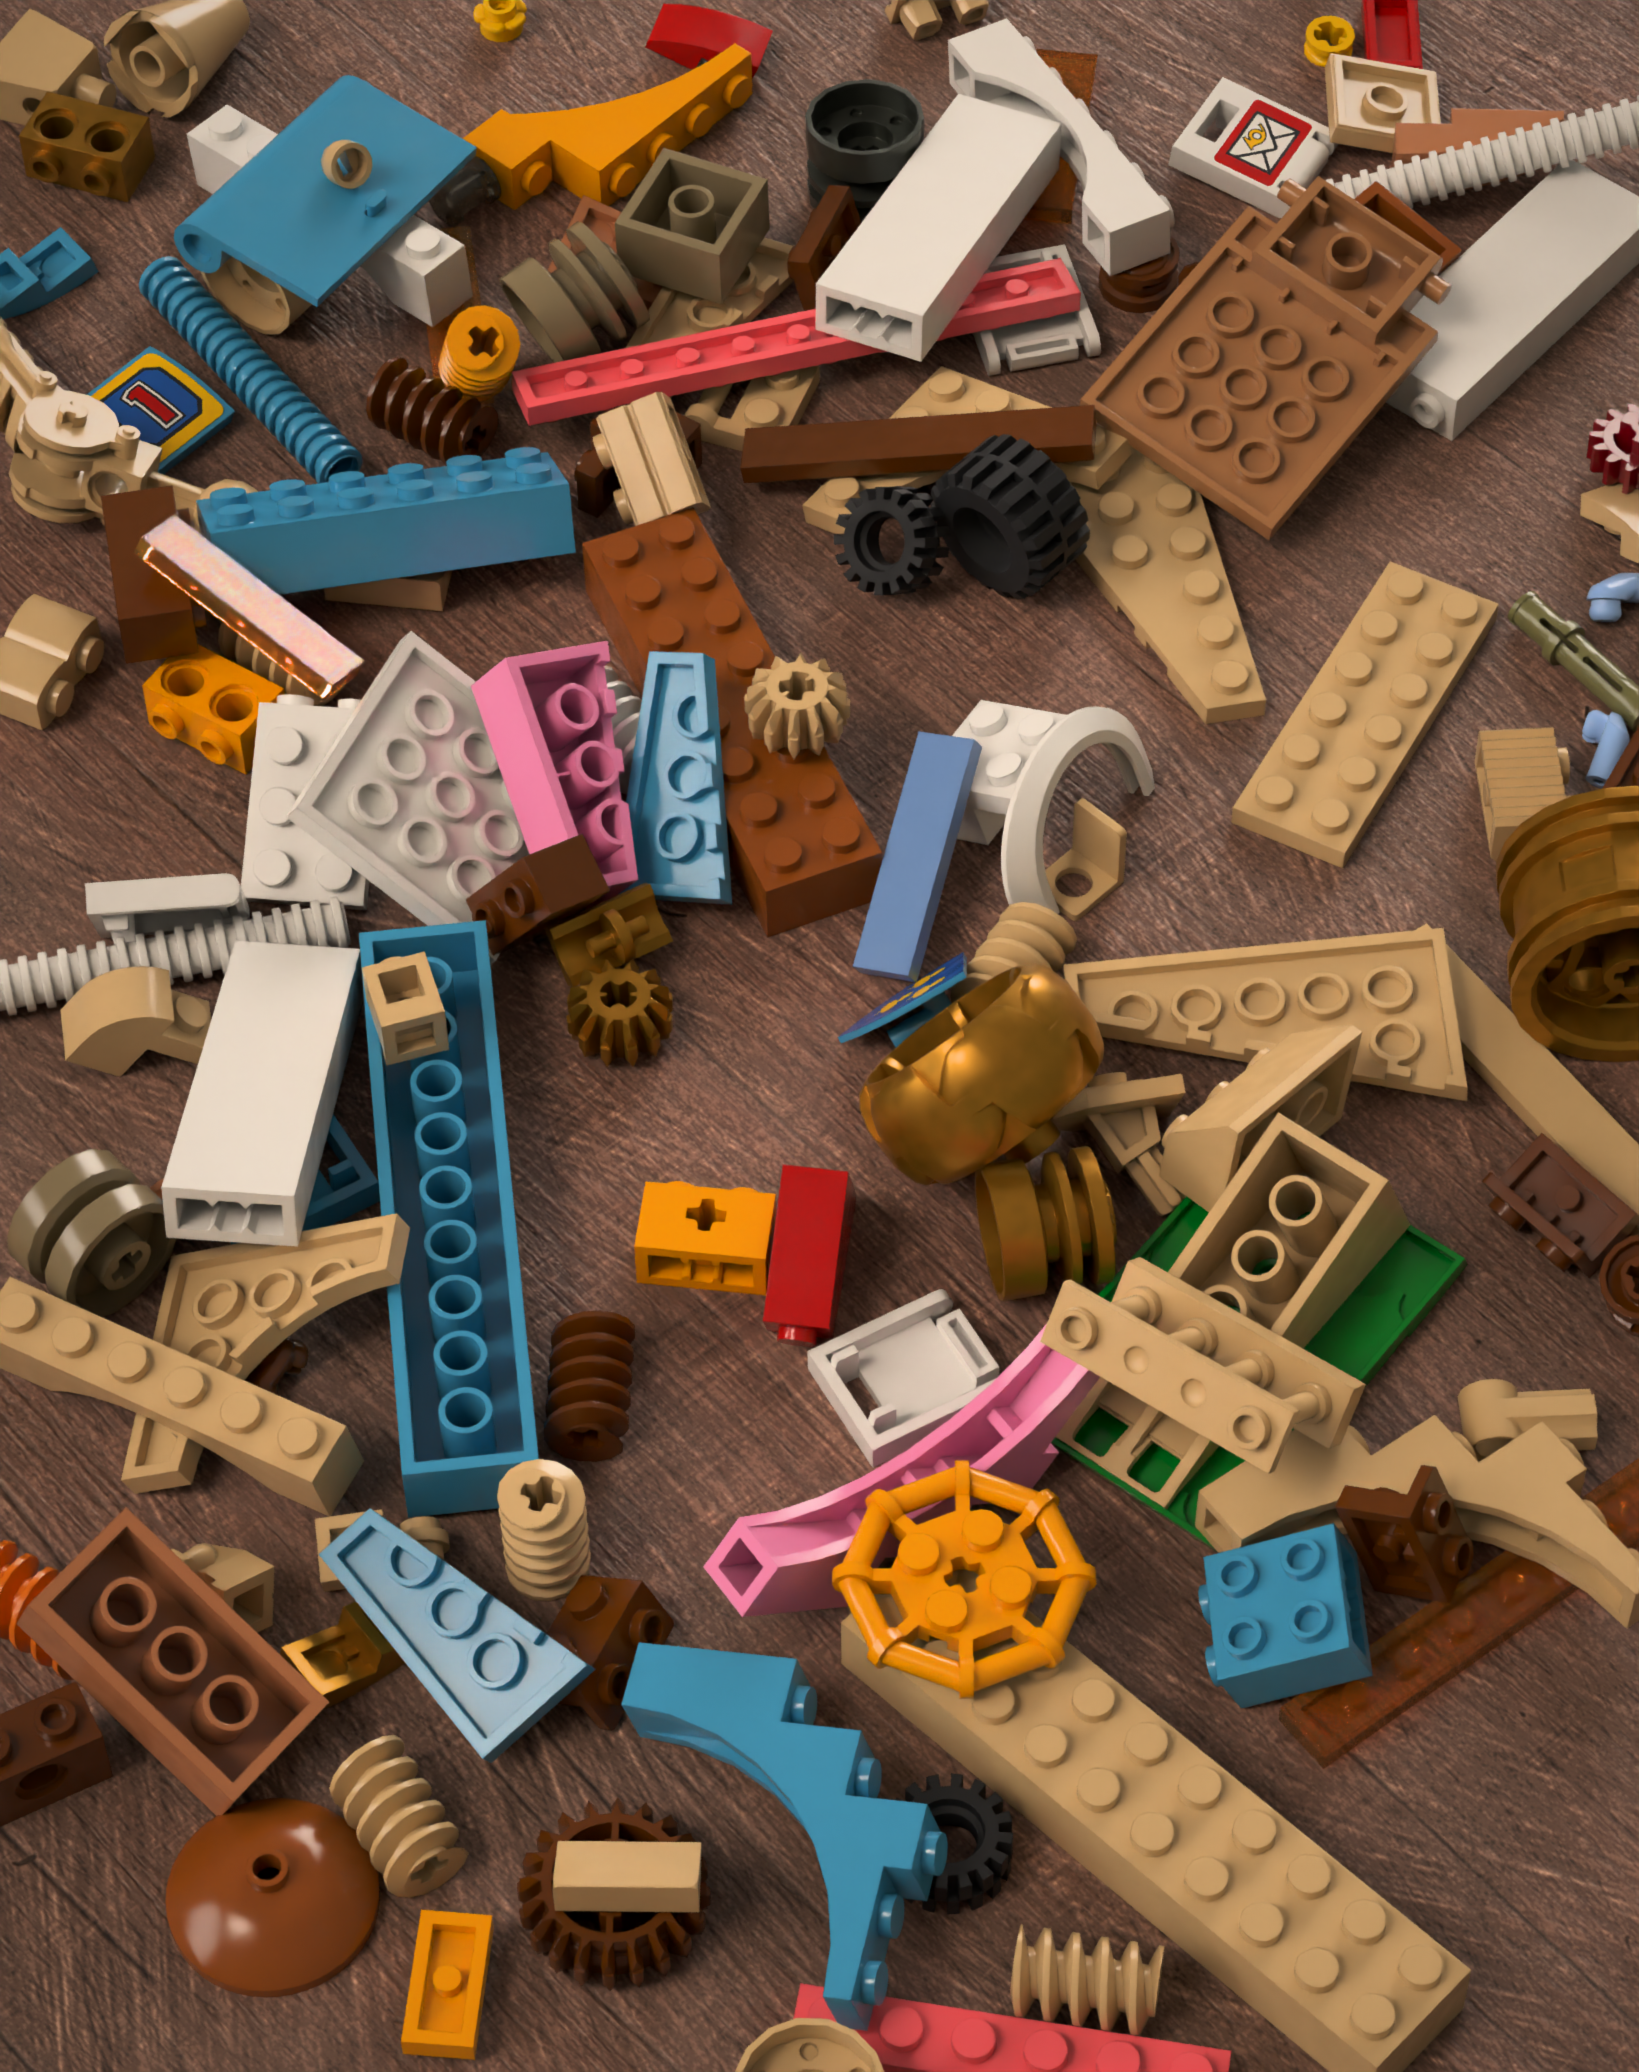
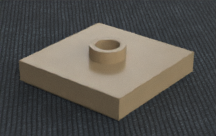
M1330 53L1325 65V81L1331 143L1392 153L1395 122L1441 124L1437 75L1435 71Z

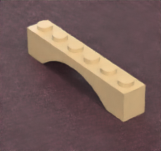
M9 1277L0 1291V1368L50 1391H64L91 1396L150 1418L218 1454L273 1492L329 1517L334 1512L364 1462L347 1426L15 1278Z

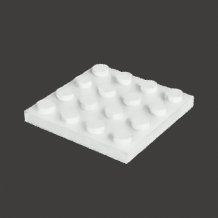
M410 631L399 641L286 817L427 926L473 922L472 912L465 899L519 859L529 855L471 689V685L476 681ZM489 949L490 964L496 961L499 954L493 956Z

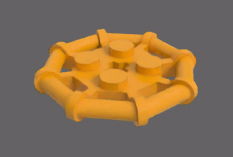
M955 1460V1467L889 1491L882 1489L874 1490L865 1499L866 1513L842 1564L834 1567L832 1571V1586L843 1594L869 1648L867 1660L877 1669L889 1666L959 1692V1699H974L975 1691L1042 1666L1050 1669L1055 1668L1065 1658L1063 1647L1086 1593L1095 1588L1097 1584L1095 1567L1085 1562L1058 1508L1060 1498L1048 1488L1039 1492L969 1467V1460ZM955 1496V1511L918 1525L905 1515ZM970 1496L1021 1515L1009 1525L1003 1523L1001 1518L992 1511L983 1509L970 1511ZM1037 1530H1039L1057 1566L1056 1568L1036 1567L1024 1542ZM889 1531L901 1542L892 1568H872L871 1565L886 1532ZM957 1570L973 1571L979 1575L976 1578V1590L968 1593L965 1592L961 1585L949 1587L945 1581L951 1579L953 1572ZM874 1594L892 1595L903 1618V1621L896 1628H889ZM1036 1594H1056L1042 1627L1033 1626L1026 1619V1612L1030 1602L1033 1603ZM930 1636L946 1641L947 1649L958 1653V1661L914 1646L912 1643L918 1638L929 1642ZM1010 1638L1019 1644L974 1661L973 1652Z

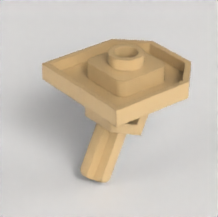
M1125 1072L1094 1076L1088 1083L1089 1087L1084 1088L1051 1120L1060 1131L1087 1129L1116 1172L1119 1173L1126 1169L1159 1216L1162 1217L1172 1213L1186 1198V1195L1159 1177L1163 1155L1156 1147L1161 1141L1157 1118L1170 1116L1186 1093L1182 1074L1127 1081Z

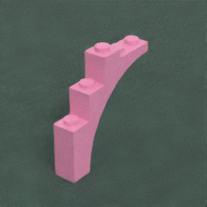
M1045 1325L1029 1346L991 1385L950 1420L907 1451L865 1476L818 1498L778 1511L739 1517L703 1567L742 1617L848 1607L843 1594L832 1586V1571L834 1567L842 1564L866 1513V1497L876 1489L889 1491L955 1467V1460H969V1467L1032 1489L1059 1454L1051 1442L1100 1376L1041 1343L1040 1340L1045 1330ZM955 1496L905 1515L918 1525L955 1511ZM970 1496V1508L972 1505L991 1504ZM889 1531L886 1532L871 1565L872 1568H878L885 1558L897 1557L898 1548L901 1542Z

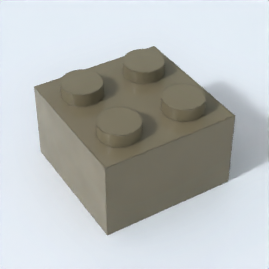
M663 148L615 222L617 255L635 278L723 304L770 229L768 179Z

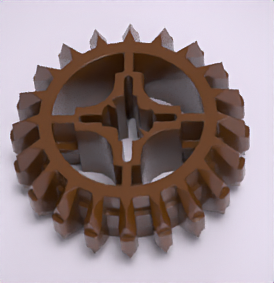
M618 1797L611 1806V1813L599 1814L598 1809L588 1801L584 1808V1820L577 1822L562 1812L560 1819H558L560 1835L540 1830V1835L537 1838L538 1852L526 1853L522 1863L523 1872L526 1877L519 1878L520 1881L517 1883L518 1900L523 1904L522 1908L519 1909L521 1926L525 1928V1931H532L530 1933L531 1946L537 1955L550 1952V1967L555 1970L556 1974L574 1964L575 1980L579 1982L581 1987L591 1978L593 1973L602 1974L603 1985L611 1991L617 1982V1975L629 1973L630 1980L640 1988L645 1980L644 1968L651 1966L666 1976L671 1969L669 1953L688 1958L689 1952L692 1950V1938L690 1935H702L706 1926L703 1910L708 1909V1906L711 1904L710 1887L705 1883V1880L708 1879L707 1863L701 1857L700 1912L609 1913V1911H555L553 1874L558 1841L696 1842L691 1833L678 1835L677 1822L671 1814L653 1824V1810L648 1806L647 1802L634 1815H629L625 1813V1805ZM564 1912H573L574 1919H584L593 1922L601 1932L578 1925ZM648 1921L647 1923L635 1929L629 1930L633 1925L639 1922Z

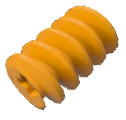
M485 305L469 307L457 314L449 326L438 363L440 378L444 382L445 387L456 386L461 390L463 398L474 396L479 402L489 400L503 390L510 379L521 345L518 329L511 318L499 309Z

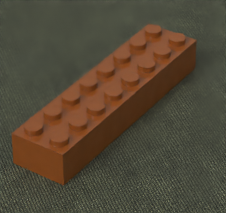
M694 507L582 543L586 592L641 697L643 695L649 651L704 653L715 659L729 864L767 938L870 903L882 863V851L825 747L822 748L820 756L807 748L801 749L796 758L793 759L788 748L783 747L773 753H769L764 739H753L752 732L749 729L748 713H745V694H747V687L752 686V679L755 676L756 669H771L775 655Z

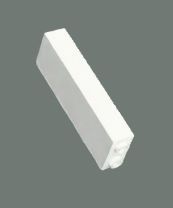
M958 94L816 283L815 330L922 362L1059 170L1062 123Z
M1574 160L1569 161V167L1561 168L1559 164L1439 275L1440 278L1452 285L1449 294L1440 305L1423 296L1410 311L1411 314L1437 330L1438 339L1386 403L1415 419L1423 427L1432 429L1453 441L1639 264V196Z
M235 941L161 1186L166 1238L298 1247L364 999L360 949Z

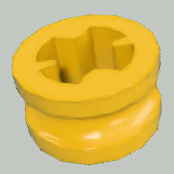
M1322 16L1309 23L1305 34L1304 54L1310 62L1317 66L1325 67L1330 53L1352 56L1355 33L1349 22L1336 16ZM1324 39H1329L1336 46H1329L1328 42Z

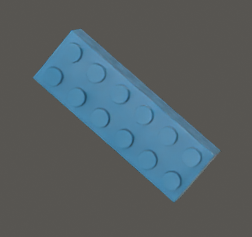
M521 447L505 452V458L482 461L480 456L462 455L448 459L446 461L447 466L423 469L421 464L404 463L388 468V474L364 477L362 472L346 471L331 475L328 478L329 482L305 485V482L302 480L289 479L270 484V490L246 493V490L242 488L218 489L210 493V499L196 500L204 569L218 602L224 603L576 553L569 483L548 452L541 453L540 449L534 447Z

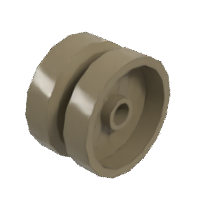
M90 1149L72 1155L50 1169L24 1197L13 1215L7 1235L9 1254L39 1283L46 1284L47 1290L53 1296L100 1317L115 1313L136 1299L157 1278L170 1258L177 1238H166L163 1200L147 1185H140V1180L110 1151Z

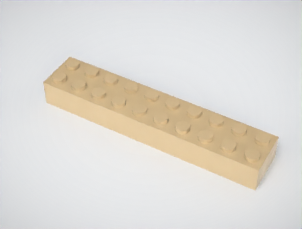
M957 1570L953 1572V1577L945 1582L949 1587L961 1585L966 1593L976 1590V1578L979 1575L973 1571ZM874 1594L889 1628H896L903 1621V1618L892 1595ZM1027 1609L1026 1619L1033 1626L1042 1627L1043 1621ZM852 1613L841 1622V1663L989 1788L994 1792L996 1791L1002 1799L1329 2072H1403L1464 2009L1471 1974L1470 1968L1068 1641L1065 1642L1063 1647L1065 1658L1055 1668L1050 1669L1042 1666L975 1691L974 1699H959V1692L889 1666L877 1669L867 1660L869 1648ZM930 1636L929 1642L918 1638L912 1643L914 1646L958 1661V1653L947 1649L946 1641ZM1010 1638L973 1652L974 1661L1019 1644Z

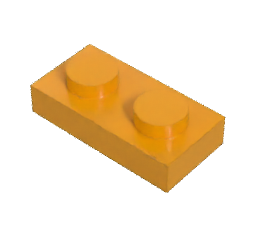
M421 1910L401 2037L403 2054L475 2060L494 1932L492 1915Z

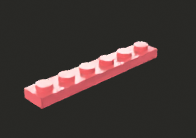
M800 1983L793 2019L822 2018L837 2022L823 1998L824 1987ZM885 1997L880 2006H873L868 2031L853 2029L877 2052L884 2072H1229L1231 2058L1230 2050L892 1997Z

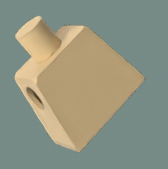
M29 9L1 40L0 120L26 125L47 91L112 108L116 99V87L114 84L102 80L98 50L93 42L32 9Z

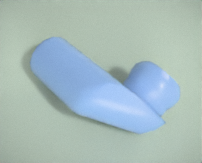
M1593 710L1588 713L1582 730V737L1586 742L1598 744L1586 775V781L1602 789L1630 742V737L1621 715L1613 711L1610 715H1607L1600 710Z

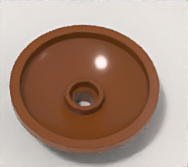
M267 1798L240 1804L228 1809L223 1815H217L205 1823L193 1834L178 1854L172 1866L166 1889L167 1919L173 1940L183 1958L199 1975L212 1984L233 1993L251 1997L265 1998L293 1995L319 1986L336 1976L356 1958L365 1946L374 1929L380 1906L378 1871L371 1863L369 1852L359 1844L356 1830L351 1828L344 1818L321 1805L290 1798ZM266 1868L280 1870V1873L270 1880H262L256 1877L261 1870Z

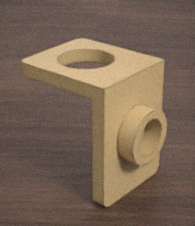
M1081 798L1074 804L1072 848L1045 870L1059 911L1073 921L1082 918L1124 882L1126 830L1084 798ZM1076 873L1088 878L1092 887L1085 895L1069 897L1057 889L1056 882L1066 874Z

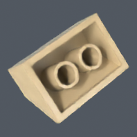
M1354 1025L1295 1032L1288 1035L1271 1050L1268 1048L1261 1049L1251 1059L1246 1070L1230 1083L1227 1081L1219 1083L1211 1091L1200 1108L1190 1116L1180 1115L1170 1124L1162 1138L1161 1144L1165 1149L1159 1177L1210 1212L1277 1113L1282 1114L1314 1135L1321 1136L1342 1117L1362 1031Z

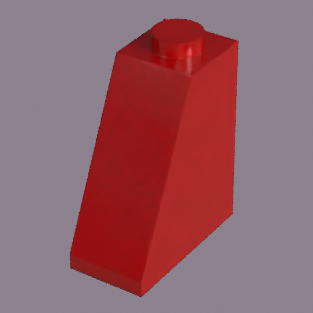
M785 1164L782 1166L763 1314V1323L767 1331L778 1332L777 1341L780 1343L814 1347L817 1343V1337L832 1339L834 1337L857 1197L848 1171Z

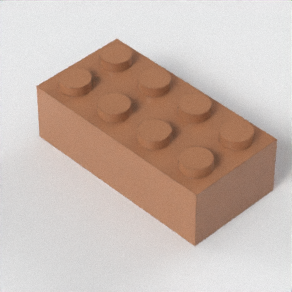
M127 1507L27 1605L17 1622V1625L216 1816L223 1815L329 1703L317 1689Z

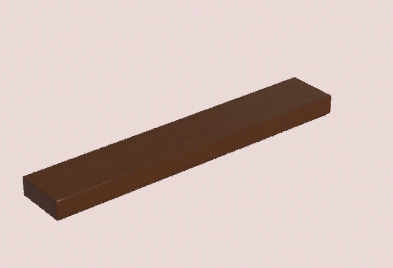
M1095 405L746 428L740 469L744 483L950 470L987 438L993 435L1000 437L1002 434L1012 435L1017 441L1021 438L1031 443L1036 450H1041L1049 456L1053 463L1091 461L1095 459L1097 427Z

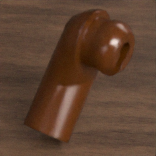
M287 1337L259 1363L244 1381L279 1396L277 1385L284 1373L296 1376L301 1373V1368L306 1367L309 1357L306 1345L301 1340H290V1337Z

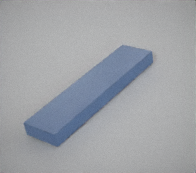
M918 732L852 966L862 974L917 982L982 750V746L975 739Z

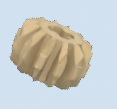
M801 652L795 662L786 663L775 656L771 669H756L755 676L752 679V686L747 687V694H745L744 698L745 713H748L749 729L752 732L753 739H764L769 753H773L783 747L788 748L793 759L796 758L801 749L808 748L820 756L824 742L839 743L840 736L843 733V726L847 725V718L850 717V699L847 698L846 683L843 680L842 673L830 672V667H828L825 658L813 664L807 663Z

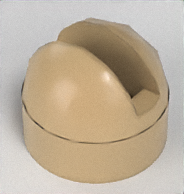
M351 140L335 141L324 149L321 158L322 171L336 185L347 189L357 188L364 184L370 176L372 157L368 149L359 143ZM338 158H340L343 166L349 172L344 176L337 162Z

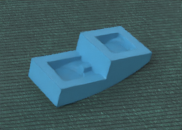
M61 227L20 258L7 248L0 254V316L3 319H7L46 305L78 287L99 271L90 256Z

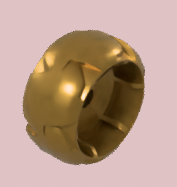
M1042 965L1016 966L992 977L953 1002L891 1051L867 1077L859 1093V1110L867 1131L894 1167L912 1181L921 1185L952 1183L979 1170L1003 1154L1007 1159L1020 1158L1026 1164L1044 1152L1061 1135L1060 1130L1051 1118L1072 1101L1091 1081L1103 1060L1104 1042L1095 1018L1066 980L1050 968Z

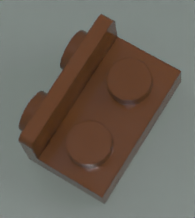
M1421 1465L1407 1495L1384 1487L1367 1489L1345 1485L1335 1508L1374 1590L1449 1603L1460 1578L1465 1577L1471 1568L1473 1544L1467 1536L1454 1507L1453 1499L1448 1494L1437 1467Z

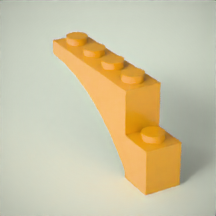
M734 43L708 62L674 80L641 93L606 103L569 110L528 114H509L501 109L463 138L477 147L476 156L465 165L466 179L513 210H516L531 197L542 193L552 181H555L581 199L584 195L610 206L620 197H625L631 193L635 186L644 179L663 148L679 152L694 139L704 136L712 125L734 108L741 107L753 94L751 53Z

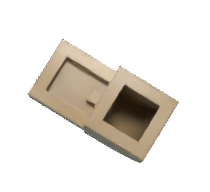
M146 966L121 968L97 976L86 983L60 1010L65 1061L119 1077L147 1049L198 1064L211 1023L209 1001L171 990L169 970Z

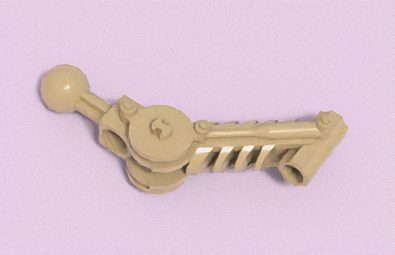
M0 316V432L5 434V441L15 452L9 471V477L12 482L11 491L14 500L26 512L40 519L57 523H79L97 517L105 525L101 496L173 485L176 509L189 508L190 520L194 521L195 530L200 535L196 500L210 499L211 492L223 488L235 487L245 489L246 493L258 492L244 481L224 479L203 489L158 473L162 453L161 447L139 440L141 433L133 426L122 425L119 427L115 413L105 403L86 394L63 390L57 385L58 379L55 374L44 371L40 366L34 364L33 356L27 349H22L20 340L13 332L7 330V323Z

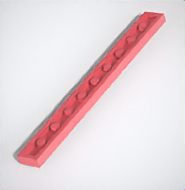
M1061 258L985 273L937 341L1079 311L1081 292ZM816 309L512 371V390L528 426L598 411H607L620 405L630 404L655 392L662 391L668 397L887 351L815 330Z

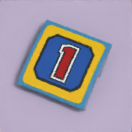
M151 346L86 394L105 403L115 413L119 427L122 425L133 426L141 433L139 440L162 448L158 473L161 474L168 472L232 421L235 413L216 392L191 371Z

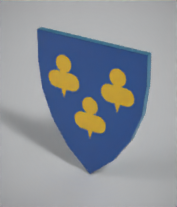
M964 952L960 953L886 1000L837 1037L840 1043L862 1036L923 1004L924 1009L887 1030L891 1041L897 1047L922 1025L952 1004L945 990L967 978L966 955Z

